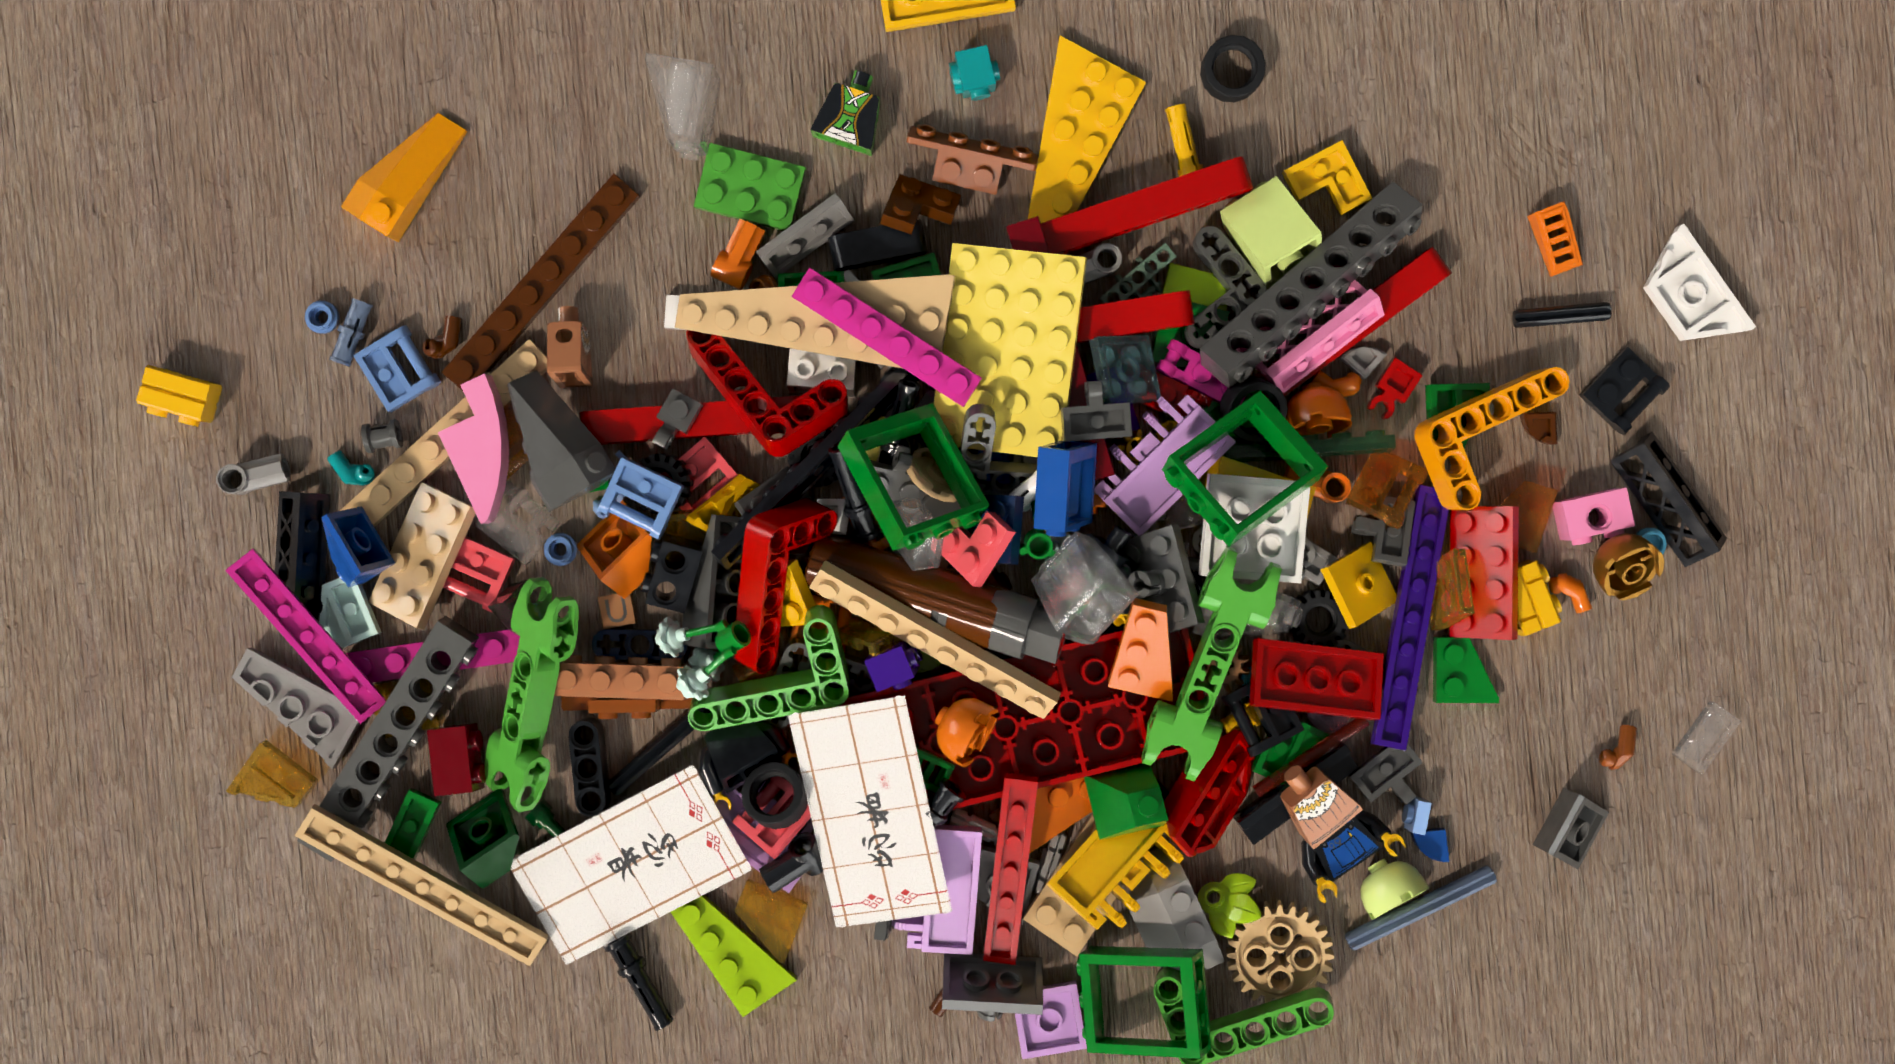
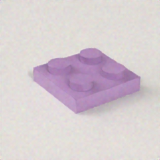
M1076 981L1043 986L1042 1015L1015 1013L1022 1059L1087 1049L1086 1039L1082 1036L1084 1026Z

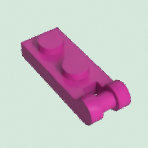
M1171 339L1167 346L1169 351L1164 360L1160 359L1156 369L1162 374L1189 386L1194 391L1206 395L1220 404L1227 387L1201 365V357L1198 352L1177 340ZM1180 357L1189 361L1184 371L1176 367Z

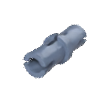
M355 298L351 299L343 326L339 324L337 329L340 334L329 360L348 367L351 366L359 339L363 340L365 336L362 331L373 305Z

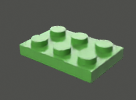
M709 143L694 208L784 231L793 224L806 167Z

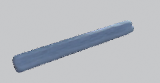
M1484 866L1345 934L1347 944L1352 950L1360 949L1497 882L1496 875L1489 866Z

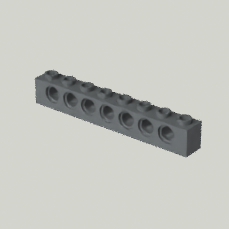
M1395 182L1390 183L1200 348L1201 365L1228 389L1237 382H1244L1251 375L1255 366L1261 361H1268L1275 354L1278 346L1286 339L1292 340L1300 332L1302 325L1309 319H1316L1320 316L1326 305L1333 298L1343 296L1356 278L1367 275L1380 257H1386L1391 254L1403 237L1414 234L1422 223L1423 204ZM1382 223H1388V224H1391V225L1384 226V225H1381V224H1382ZM1357 244H1366L1367 246H1357ZM1341 264L1343 267H1334L1333 265ZM1310 285H1318V286H1320V287H1318V288H1309L1308 286H1310ZM1295 306L1296 308L1289 310L1285 309L1284 307ZM1262 327H1271V328H1272L1271 330H1268V331L1260 330V328H1262ZM1237 348H1247V349H1248L1247 351H1244V352H1237V351H1235Z
M447 616L436 622L319 805L321 808L341 817L355 827L361 829L365 827L374 813L369 810L375 800L380 802L391 787L387 783L392 773L397 775L406 764L408 757L404 756L407 749L410 745L415 748L426 731L422 729L423 724L427 718L433 720L442 708L443 703L439 701L445 691L450 693L461 678L457 674L459 668L463 663L468 665L476 655L478 648L474 645L479 636ZM438 651H444L450 656L451 663L449 666L439 662L437 658ZM420 679H427L432 683V693L422 690ZM403 706H408L414 710L415 720H409L403 715ZM385 734L395 736L398 746L392 747L388 745L385 740ZM368 761L378 764L380 774L372 773L369 770ZM351 788L361 792L363 796L362 801L355 800L352 797ZM298 838L297 841L328 861L332 862L335 859Z

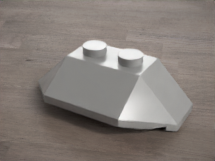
M1159 848L1149 851L1166 865L1171 874L1165 879L1151 869L1133 891H1128V894L1141 907L1136 913L1130 911L1146 947L1203 949L1205 971L1225 962L1214 933L1181 864L1170 860ZM1170 967L1176 970H1180V967Z

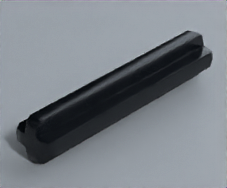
M1608 302L1519 309L1513 311L1512 322L1515 328L1606 321L1611 318L1612 312L1611 305Z

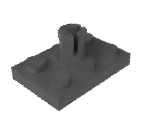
M1179 524L1169 525L1129 539L1122 552L1133 559L1136 565L1133 573L1128 578L1129 592L1132 593V600L1133 598L1167 605L1169 633L1205 623L1201 607L1198 606L1199 598Z
M944 953L942 1009L977 1011L981 1019L989 1022L995 1021V1016L999 1020L1003 1013L1042 1015V957L1017 956L1016 965L983 961L984 954Z

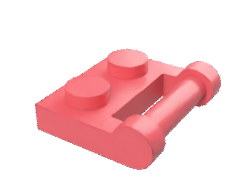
M705 436L678 459L683 460L686 463V469L691 470L692 474L689 476L690 480H693V486L690 487V491L693 492L719 469L726 476L693 505L686 499L687 502L679 508L688 516L739 475ZM664 471L662 475L672 479L667 472Z
M465 537L452 568L490 584L489 591L486 593L449 575L443 588L481 604L482 609L492 613L499 602L500 594L516 558Z
M779 776L770 778L771 781L757 796V804L763 811L781 789L785 792L767 814L776 815L785 811L792 803L794 797L793 786L786 779ZM808 800L806 811L801 818L789 827L781 829L767 828L760 823L754 828L751 825L754 819L748 815L746 810L741 816L737 814L731 822L773 859H776L813 816L810 800Z

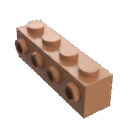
M571 655L567 660L560 662L554 696L686 700L687 698L676 688L679 677L677 669L683 668L685 665L691 667V665L681 664V658H661V663H648V657H628V662H615V656H595V661H582V655Z

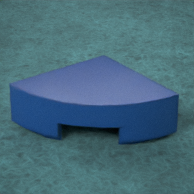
M1443 827L1426 829L1425 835L1410 832L1414 844L1423 854L1436 861L1450 862L1446 829Z

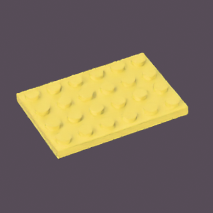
M952 243L949 275L956 277L943 353L982 377L965 407H962L935 389L934 406L957 447L961 445L964 417L967 409L972 405L981 403L989 405L995 412L996 430L992 452L1038 457V447L1063 441L1061 408L1069 407L1087 263L1086 257ZM978 417L976 432L982 433V423L985 418ZM977 443L970 445L968 449L985 450V447Z

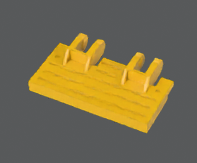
M1167 823L1164 826L1099 840L1096 829L1051 878L1047 885L1096 930L1107 920L1096 908L1118 927L1123 928L1127 924L1124 916L1109 905L1105 899L1112 893L1130 911L1136 913L1141 907L1118 884L1122 882L1130 891H1133L1151 869L1165 879L1171 874L1166 865L1149 852L1154 844L1173 862L1180 864L1184 858L1162 836L1165 833L1170 838Z

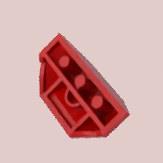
M1233 730L1219 739L1213 756L1195 781L1185 778L1184 768L1164 800L1168 816L1166 823L1169 836L1188 857H1193L1198 853L1215 848L1247 795L1251 776V761L1254 760L1255 756L1250 757L1246 749L1248 744L1240 730Z

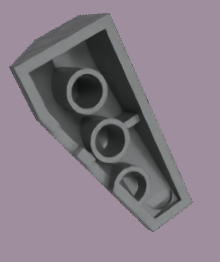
M537 370L508 383L507 386L516 422L520 424L524 439L522 443L524 454L528 455L531 467L529 472L530 478L549 512L604 485L613 476L616 468L600 442Z
M711 515L702 546V555L685 613H683L682 628L688 627L693 629L716 624L723 619L729 624L736 621L742 556L726 570L716 560L711 551L715 548L714 545L720 536L730 533L739 524V516ZM718 632L692 636L690 640L683 641V645L718 649L715 644V637Z

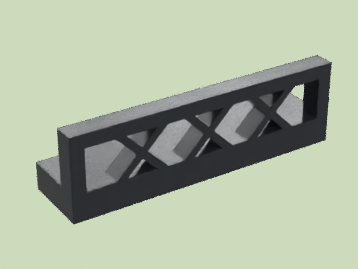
M1653 432L1641 437L1635 446L1611 459L1615 469L1658 530L1664 534L1667 543L1684 567L1692 565L1721 550L1727 537ZM1637 455L1644 464L1643 474L1631 472L1623 461ZM1646 483L1660 487L1663 492L1662 501L1651 499L1644 492ZM1664 510L1679 514L1682 519L1680 528L1668 525L1663 519ZM1683 536L1697 540L1703 549L1689 556L1682 546Z
M279 491L275 572L319 622L320 613L323 609L321 591L326 579L328 544L321 517L329 513L330 494ZM291 499H293L292 514H291Z
M1336 740L1332 746H1328L1314 757L1315 759L1306 767H1302V769L1306 773L1312 767H1318L1338 784L1359 767L1350 756L1351 751L1347 745ZM1287 782L1283 785L1276 784L1233 816V819L1253 845L1291 818L1280 798L1281 793L1290 786Z

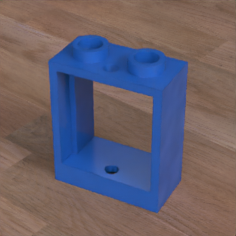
M1058 441L1038 447L1034 529L1046 530V535L1063 537L1066 536V532L1080 531V527L1092 523L1097 443Z

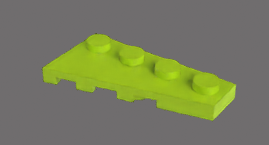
M704 894L670 910L742 1017L797 981L798 977L792 971L782 966L775 956L768 950L765 951L752 939L750 934L743 928H739L728 918L729 916Z

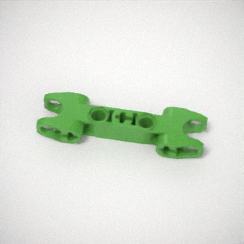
M1226 546L1213 568L1207 574L1199 595L1198 606L1213 612L1204 630L1176 703L1171 705L1160 700L1156 702L1147 723L1146 739L1141 756L1142 763L1151 766L1164 748L1171 745L1181 746L1188 751L1184 773L1186 774L1185 778L1191 781L1196 780L1204 766L1211 759L1221 737L1223 723L1208 717L1227 675L1247 624L1264 629L1276 604V594L1282 571L1280 565L1270 562L1258 581L1251 584L1239 583L1233 579L1237 552L1236 549ZM1227 628L1232 631L1231 635L1225 640L1214 638V634L1219 629ZM1212 660H1215L1217 666L1211 665L1209 667V670L1207 672V680L1205 679L1206 670L1204 664L1209 665L1212 662ZM1195 690L1206 692V696L1202 700L1194 701L1189 698L1190 694Z
M544 577L529 578L521 588L514 606L511 628L513 632L520 636L519 645L513 663L502 719V728L494 731L489 737L485 753V778L487 786L492 791L507 789L510 786L509 800L512 807L518 813L533 810L547 784L550 762L541 754L544 736L550 719L560 662L567 660L572 655L578 636L579 608L576 600L571 596L555 597L552 601V587ZM537 587H541L537 603H531V593ZM568 605V612L565 617H558L561 608ZM498 771L504 773L501 779L494 781ZM530 786V796L525 801L520 802L525 787Z

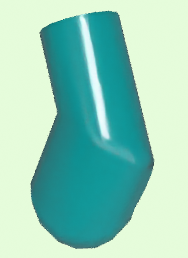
M341 450L327 458L330 465L345 484L364 486L374 480L375 473L371 465L363 463V465L350 464Z

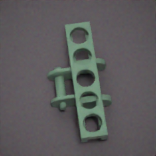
M1166 243L1145 260L1138 256L1135 260L1139 265L1124 278L1119 274L1115 275L1114 278L1118 283L1102 295L1099 300L1103 303H1108L1107 297L1113 292L1118 294V301L1126 300L1133 294L1136 298L1150 296L1155 291L1161 293L1163 291L1160 287L1162 283L1160 281L1156 282L1153 277L1177 256ZM1166 250L1169 253V258L1164 262H1160L1157 255ZM1150 261H1154L1157 265L1154 271L1148 265ZM1140 271L1143 273L1144 281L1138 284L1132 280L1134 272ZM1149 281L1151 286L1140 294L1137 290ZM1120 286L1123 288V290L1126 292V294H1123V293L1120 291V289H1119Z

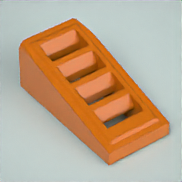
M1565 201L1527 216L1550 277L1583 265ZM1554 216L1556 222L1546 226L1544 220ZM1556 229L1560 230L1561 235L1549 239L1548 232ZM1564 241L1566 247L1553 252L1551 245ZM1569 254V260L1556 264V257Z

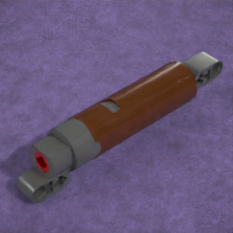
M833 534L816 541L812 550H810V544L789 551L788 560H798L808 587H810L826 560L975 645L1014 658L1023 659L1024 655H1028L1056 664L1065 639L1088 645L1096 643L1101 636L1105 609L1097 607L1085 597L1066 591L1051 590L1044 595V599L1041 601L1040 599L985 582L982 587H975L959 573ZM810 589L812 595L822 597L819 593Z

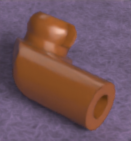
M1621 725L1618 745L1612 751L1610 749L1601 751L1599 763L1610 770L1622 767L1635 753L1637 728L1631 725Z

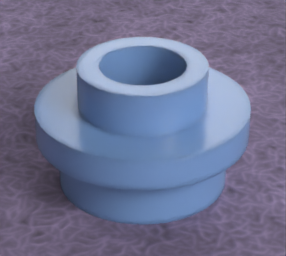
M316 301L307 308L305 322L316 333H330L339 323V312L330 302ZM326 312L328 319L325 323L321 324L318 317L320 313Z
M556 533L546 540L544 555L550 563L564 566L575 559L577 544L570 535ZM559 543H563L567 548L563 556L558 555L556 552V546Z

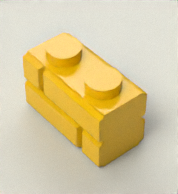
M147 365L136 401L138 404L148 406L146 412L149 414L167 418L168 412L180 415L178 422L199 427L200 421L208 423L213 421L222 385Z
M1525 560L1518 563V635L1528 636L1561 622L1558 614L1562 612L1561 604L1556 595L1550 594L1546 584L1550 581L1548 571L1543 564H1538L1537 560Z

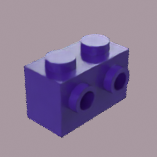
M897 639L871 650L864 663L877 692L889 687H893V690L896 691L913 683L912 679L916 677L921 666L919 661L923 660L919 649L913 648L901 639Z

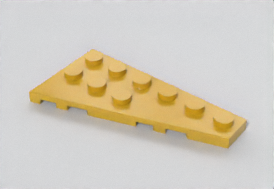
M1061 35L1058 41L1027 218L1039 216L1041 223L1078 210L1146 84L1142 79Z

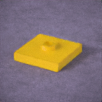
M1371 542L1359 546L1320 569L1349 629L1361 625L1396 603L1397 594L1382 563L1371 561L1373 552Z

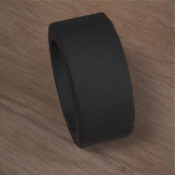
M1229 35L1218 39L1210 46L1201 62L1200 76L1204 88L1211 96L1222 102L1235 103L1248 98L1256 91L1265 75L1266 62L1262 50L1254 41L1244 36ZM1238 50L1250 60L1252 66L1251 77L1243 86L1227 88L1216 79L1213 71L1214 62L1222 52Z
M1249 376L1244 382H1237L1230 389L1227 388L1220 402V417L1223 418L1237 408L1243 398L1254 391H1262L1267 394L1269 401L1285 418L1288 411L1287 401L1282 391L1262 377ZM1241 425L1231 432L1245 442L1259 443L1266 441L1255 427L1246 428Z
M779 762L764 763L752 770L745 779L741 792L742 803L748 815L762 826L772 829L786 828L797 822L806 811L809 800L807 786L802 776L787 764ZM776 776L784 777L790 781L794 788L792 803L780 814H766L757 804L758 790L768 779Z

